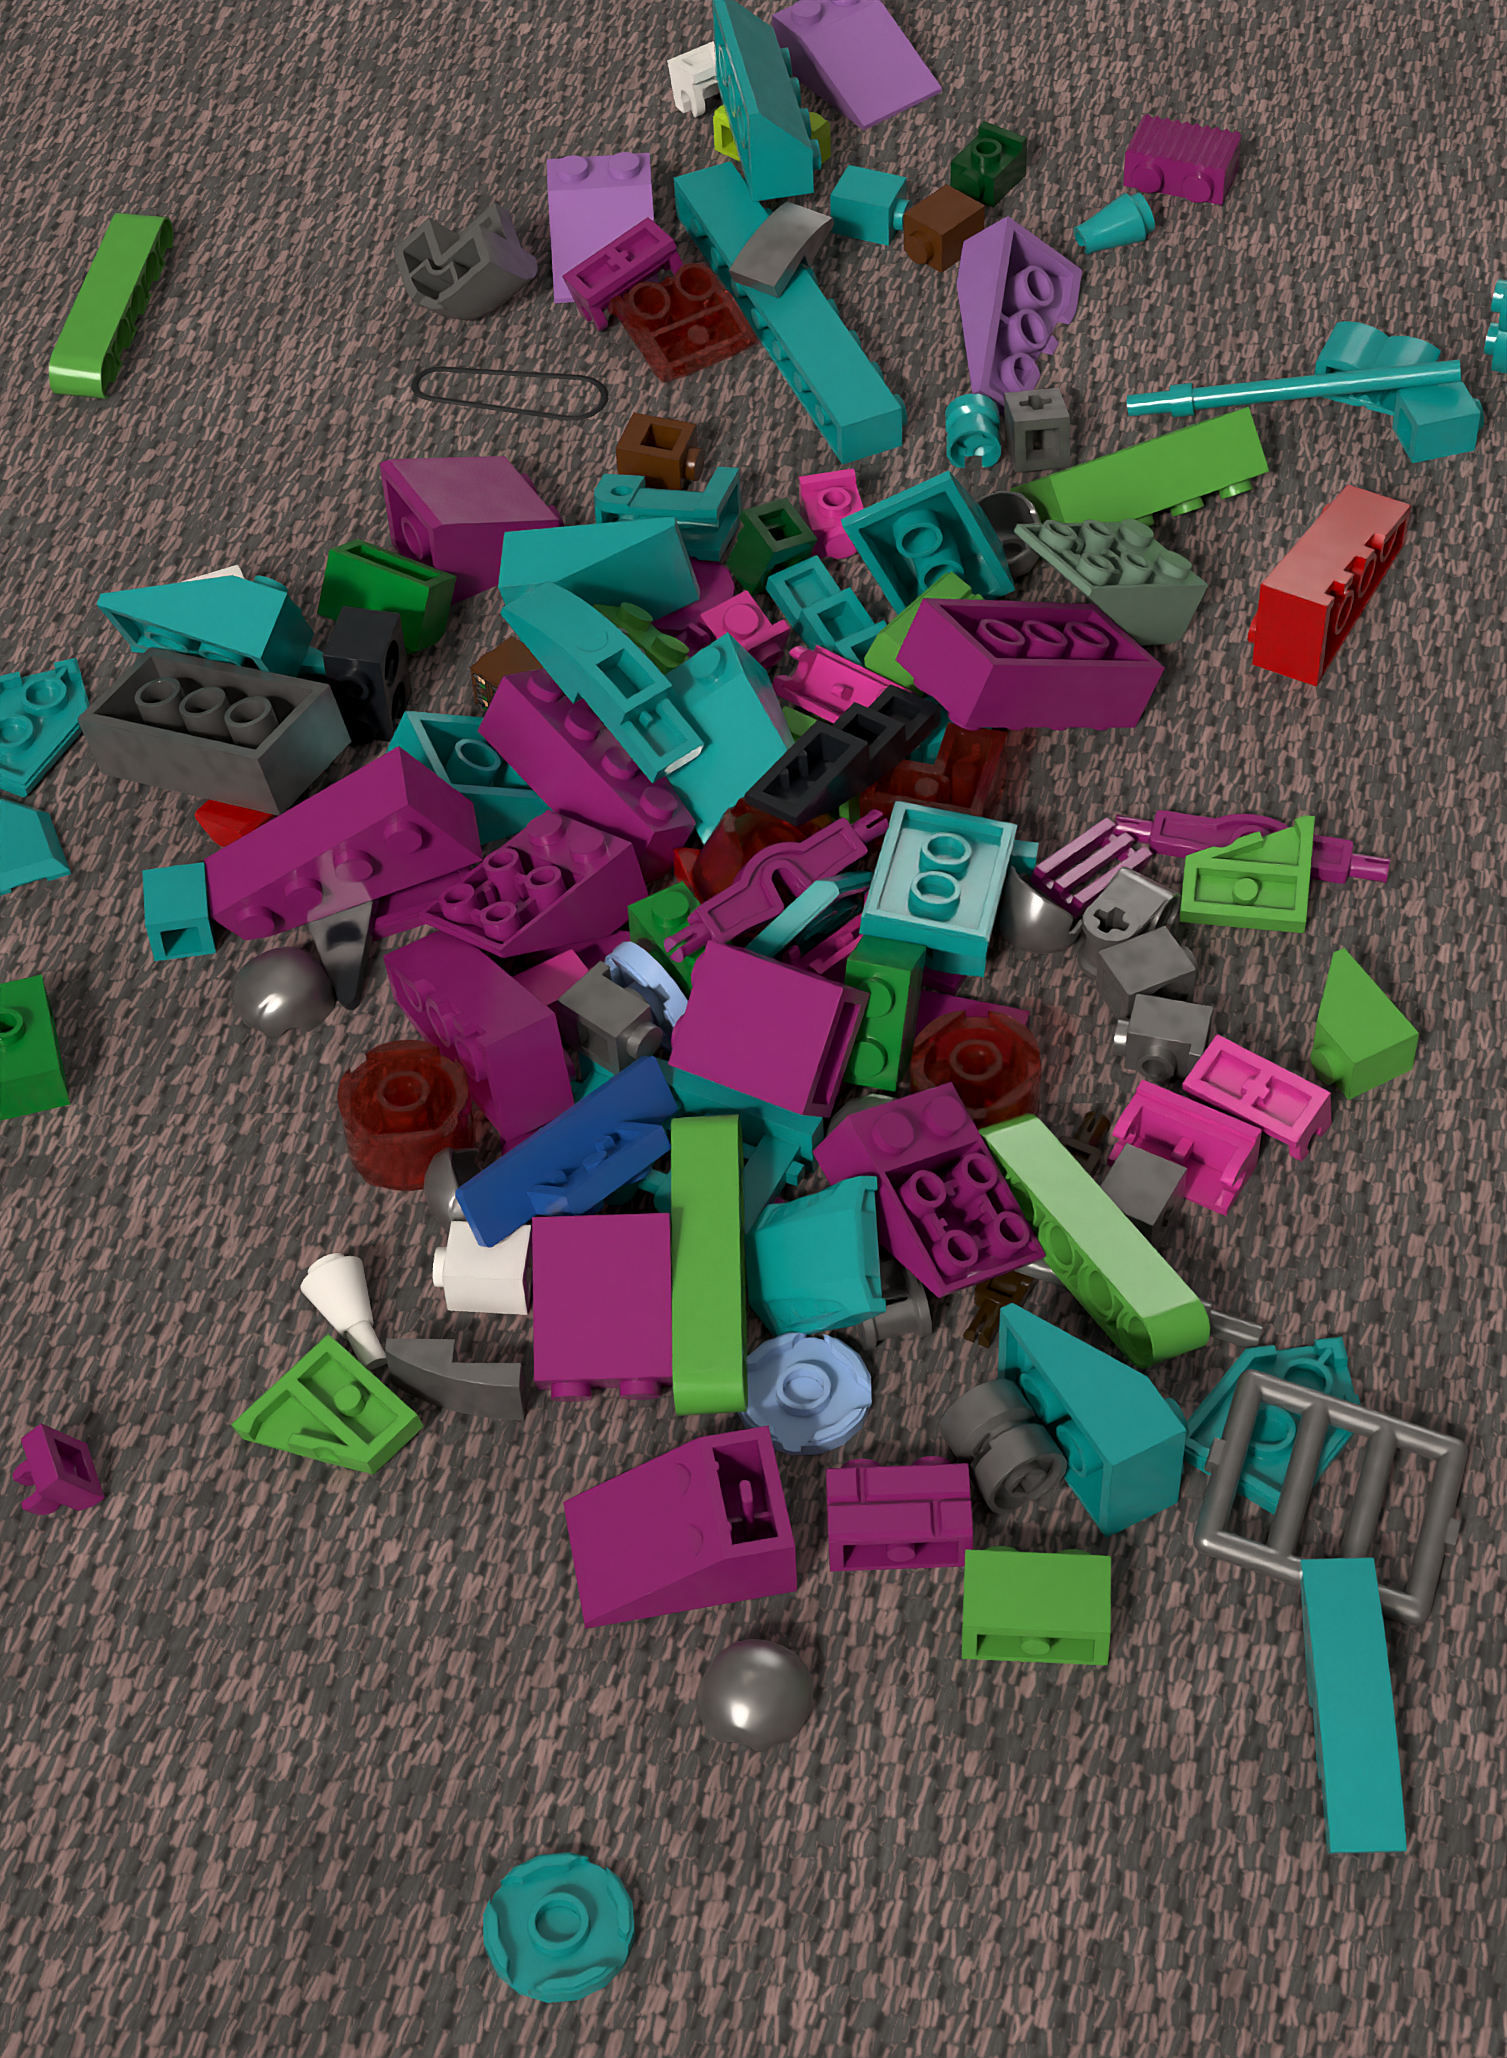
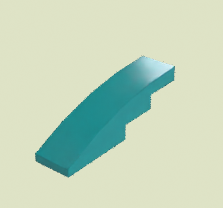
M817 555L768 577L765 589L795 632L810 649L814 650L816 645H819L866 668L864 658L877 634L887 624L884 620L875 624L850 587L841 591Z
M1374 1558L1301 1559L1299 1561L1307 1688L1310 1707H1313L1318 1778L1322 1780L1328 1854L1407 1851L1393 1695Z

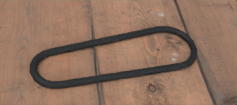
M441 366L424 369L414 377L411 384V389L416 396L432 402L565 421L583 420L592 417L603 410L608 402V391L601 382L592 377L575 374ZM432 372L581 380L590 382L598 388L601 393V401L590 412L580 415H562L430 396L420 391L419 381L422 377Z

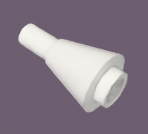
M333 1253L315 1261L309 1267L308 1275L301 1284L302 1293L344 1339H348L358 1361L364 1367L371 1371L387 1364L386 1354L372 1328L374 1322L362 1260L355 1256Z

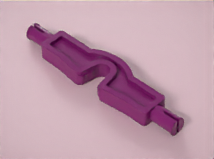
M874 809L851 825L847 819L840 818L801 843L782 842L764 848L742 867L736 875L732 886L699 905L687 917L690 925L665 938L664 947L666 952L668 953L682 943L687 942L670 956L672 960L679 963L703 946L706 947L708 940L729 944L738 937L770 924L784 911V904L772 882V878L780 880L798 898L816 880L838 875L856 864L868 852L865 845L887 832V828H889L887 819L885 818L868 829V827L872 826L883 816L882 812Z
M1158 810L1154 821L1117 814L1113 834L1118 837L1126 832L1134 838L1133 842L1149 844V850L1152 853L1186 859V855L1213 846L1218 848L1231 845L1237 838L1260 831L1263 837L1290 827L1275 819L1255 814H1231L1215 819ZM1313 834L1310 879L1344 884L1349 876L1386 884L1391 858L1352 853L1353 842L1350 840Z

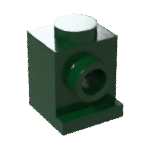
M983 121L978 126V135L951 160L950 186L975 201L994 208L1026 176L1027 137Z
M787 497L742 510L739 519L744 524V527L737 535V542L726 565L742 587L751 596H756L767 592L765 588L769 576L806 560L818 539Z

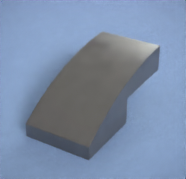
M785 202L760 225L738 254L729 269L733 281L780 298L798 265L801 263L810 266L835 224L833 218L791 202Z
M386 1338L385 1354L391 1383L394 1386L425 1402L451 1411L494 1419L524 1421L526 1391L521 1363H460L458 1361L455 1339Z

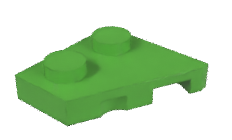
M1305 815L1296 818L1294 826L1263 837L1260 831L1237 838L1229 846L1222 848L1213 846L1186 855L1179 922L1304 933L1307 918L1315 816Z
M329 1334L231 1424L235 1432L244 1440L373 1475L424 1427L419 1416Z

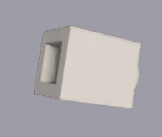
M451 1221L447 1247L436 1248L433 1263L434 1286L444 1287L448 1310L528 1314L533 1283L531 1225L520 1226L495 1246L488 1248L478 1245L467 1221Z

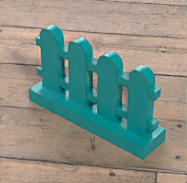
M579 1051L582 1083L577 1081L570 1082L575 1104L615 1076ZM655 1057L677 1104L676 1113L659 1124L662 1125L668 1140H671L672 1118L728 1114L740 1115L744 1156L746 1235L764 1208L775 1202L786 1183L798 1187L805 1175V1171L814 1174L819 1163L813 1154V1150L824 1140L823 1117L800 1115L668 1065V1061ZM652 1169L641 1180L632 1184L622 1185L603 1199L605 1204L622 1205L631 1200L639 1188L655 1194L653 1199L654 1212L670 1213L672 1222L671 1169L668 1174Z

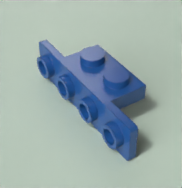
M641 1056L457 1188L455 1197L479 1246L488 1248L495 1246L537 1214L554 1217L594 1215L603 1208L605 1204L604 1198L620 1186L637 1182L651 1172V1163L671 1149L662 1125L659 1124L677 1111L675 1099L654 1056Z

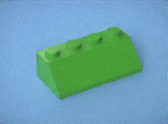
M1246 407L1013 487L1010 491L1021 493L1034 504L1042 524L1046 520H1054L1061 523H1083L1087 519L1099 522H1122L1124 519H1133L1150 526L1155 524L1152 513L1169 507L1171 515L1174 517L1204 506L1201 496L1218 490L1220 498L1224 499L1251 490L1253 487L1250 478L1269 472V468L1250 409Z

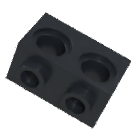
M343 606L322 655L327 683L331 687L351 740L358 743H369L373 740L391 742L399 725L395 721L396 719H402L412 695L400 613Z

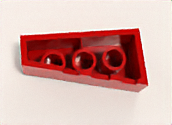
M1347 484L1331 503L1325 505L1317 520L1260 584L1258 611L1251 622L1247 638L1249 643L1254 644L1252 665L1315 687L1318 686L1405 545L1411 511L1410 504Z

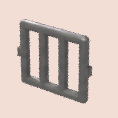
M1249 1369L1242 1372L1236 1384L1221 1439L1214 1438L1204 1467V1471L1210 1472L1211 1476L1193 1536V1544L1196 1550L1204 1555L1301 1588L1299 1561L1305 1558L1296 1556L1294 1553L1328 1425H1332L1369 1438L1338 1558H1369L1396 1448L1437 1461L1405 1593L1378 1584L1382 1616L1411 1626L1425 1624L1430 1616L1444 1553H1451L1454 1549L1461 1521L1454 1519L1453 1515L1468 1456L1466 1444L1452 1436L1257 1370ZM1261 1402L1301 1415L1266 1545L1225 1531Z

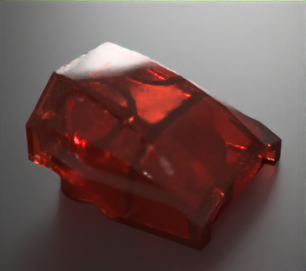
M703 262L687 263L677 270L675 277L671 278L668 276L660 283L648 281L638 283L629 293L623 295V299L620 295L611 298L607 309L610 314L618 317L637 348L645 357L654 375L662 382L688 376L731 358L754 345L757 340L756 334L732 294L716 281L714 273Z

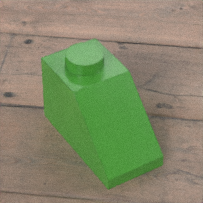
M1342 948L1333 952L1317 1018L1313 1050L1310 1057L1318 1078L1326 1085L1335 1083L1346 1098L1350 1100L1412 1070L1419 1032L1348 951Z

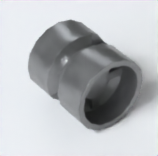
M1007 1379L988 1381L960 1396L945 1412L940 1421L939 1428L940 1433L959 1462L968 1463L969 1477L991 1511L999 1514H1006L1027 1504L1023 1498L1025 1495L1032 1502L1048 1494L1058 1485L1066 1473L1068 1463L1045 1427L1036 1424L1037 1416L1016 1384Z

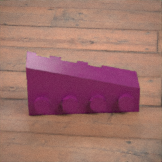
M544 668L504 675L480 724L478 732L554 812L631 842L645 883L658 880L668 874L674 865L673 849L684 847L696 822L667 778L664 776L652 784L587 702L582 698L573 704Z
M398 746L205 858L204 864L210 917L245 941L271 937L483 861L473 802Z
M438 930L383 956L393 998L411 1024L506 1142L554 1120L575 1104L570 1082L576 1080V1071L570 1056L562 1047L555 1013L481 952L477 946Z

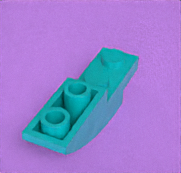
M548 581L502 607L501 616L570 701L574 704L583 698L652 784L700 755L705 743L667 698L672 684L630 638L587 602L570 591Z

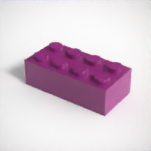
M923 598L895 659L914 678L913 683L918 689L932 695L949 711L948 717L952 722L972 731L980 730L981 727H1006L1015 731H1021L1025 727H1048L1058 731H1064L1067 727L1092 728L1099 731H1106L1108 728H1135L1165 669L1096 605L1084 603Z

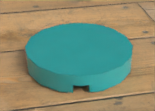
M572 1852L541 1854L515 1866L500 1881L501 1887L495 1892L492 1901L489 1898L483 1913L484 1947L497 1976L520 1995L547 2003L580 2000L606 1987L626 1965L635 1940L633 1902L620 1877L606 1866L605 1871L599 1865L589 1863L588 1857Z

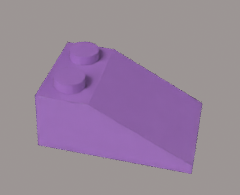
M800 0L792 6L772 15V27L774 28L779 47H787L789 50L792 76L797 77L801 83L862 130H866L942 92V87L881 0Z
M621 152L605 156L580 157L572 155L559 159H547L555 303L574 302L562 277L565 273L647 217L654 221L650 153L633 154ZM658 273L620 299L659 297Z

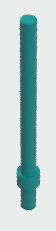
M1460 359L1197 388H1194L1192 382L1170 385L1169 391L1127 395V410L1129 416L1172 413V417L1177 418L1195 416L1196 410L1462 382Z

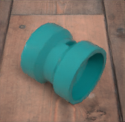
M965 394L955 398L945 410L946 453L950 463L956 468H965L964 456H982V467L993 466L1001 456V435L998 432L1000 428L999 409L996 403L988 396Z

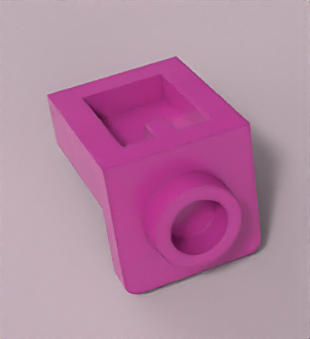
M747 590L700 614L696 624L709 634L710 644L728 632L766 671L776 665L784 656L783 649L791 631L790 626L784 619L772 625Z

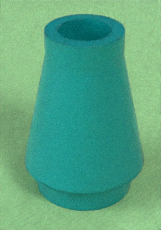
M1137 192L1130 196L1127 193H1123L1087 221L1075 226L1073 233L1078 245L1085 246L1084 252L1088 256L1098 251L1144 242L1146 234L1155 230V221L1150 206L1141 193Z

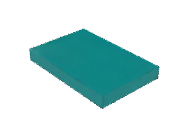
M895 801L889 821V828H887L861 916L859 934L919 944L931 949L985 959L1015 842L1017 825Z

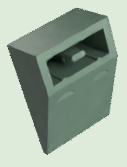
M1087 519L1083 523H1061L1054 520H1046L1044 524H1017L1014 530L1024 542L1141 646L1172 644L1181 639L1208 587L1206 582L1191 571L1192 565L1185 557L1165 549L1153 538L1154 532L1147 525L1137 520L1124 519L1122 522H1099Z

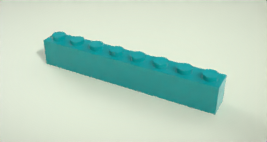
M729 161L674 177L676 216L841 464L843 465L902 446V426H906L908 421L906 407L899 394H892L886 386L879 365L875 361L870 362L862 351L857 333L853 329L848 330L841 321L836 303L832 298H825L819 289L815 273L810 267L805 268L801 263L798 265L780 298L733 281L729 272L730 267L751 236L772 214V211L769 208H763L759 201L752 202L746 179L742 178L733 163Z

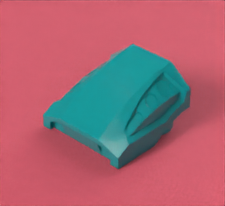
M858 1176L844 1179L818 1193L787 1203L769 1204L764 1208L745 1235L748 1304L774 1338L788 1332H800L807 1336L823 1331L855 1326L886 1312L885 1298H882L874 1193V1191L878 1190L876 1176Z

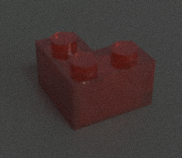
M948 722L934 765L903 759L873 785L861 792L859 798L860 818L867 815L871 810L876 809L882 812L883 816L872 826L868 827V829L885 818L889 824L895 801H901L994 820L1006 784L1008 732L986 728L972 731L962 728L955 723ZM886 833L866 844L867 849L881 851Z

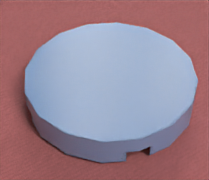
M622 942L613 949L612 953L605 957L604 963L610 966L612 982L623 989L626 987L632 988L644 997L651 1007L652 1023L662 1030L660 1046L671 1055L673 1050L671 1045L672 1031L677 1020L685 1013L688 1000L671 976L647 951L633 942Z
M788 1332L763 1342L747 1356L748 1411L737 1413L746 1429L769 1425L774 1450L790 1455L821 1454L844 1445L862 1429L872 1407L871 1375L861 1356L840 1339L824 1335V1340L816 1337L806 1338V1334Z

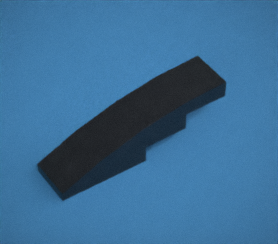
M890 684L869 707L854 702L832 725L817 720L744 794L745 803L796 827L826 814L869 788L912 753L942 724L941 706Z

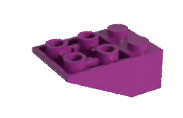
M547 810L542 815L532 819L527 824V827L498 850L488 854L483 862L458 882L443 890L438 898L417 915L420 922L497 956L506 958L608 937L629 920L628 906L648 897L649 894L631 842Z
M952 1082L850 1114L813 1150V1154L830 1186L844 1179L858 1176L877 1177L878 1190L874 1191L878 1242L938 1298L1036 1263L1046 1257Z
M769 1425L696 1438L563 1502L585 1629L797 1591L795 1543Z

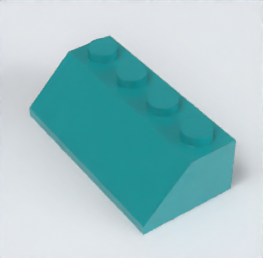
M712 0L716 82L752 202L814 193L813 171L821 170L820 147L817 138L811 139V123L808 109L801 108V91L798 78H791L792 68L788 48L779 47L773 27L735 0Z

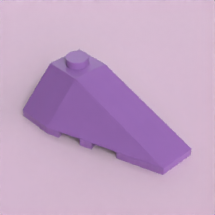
M1009 216L963 242L957 278V290L972 394L988 396L996 403L999 413L1004 416V393L1034 390L1041 377L1035 361L1040 352L1050 355L1055 352L1059 342L1050 334L1057 322L1070 324L1077 309L1082 269Z

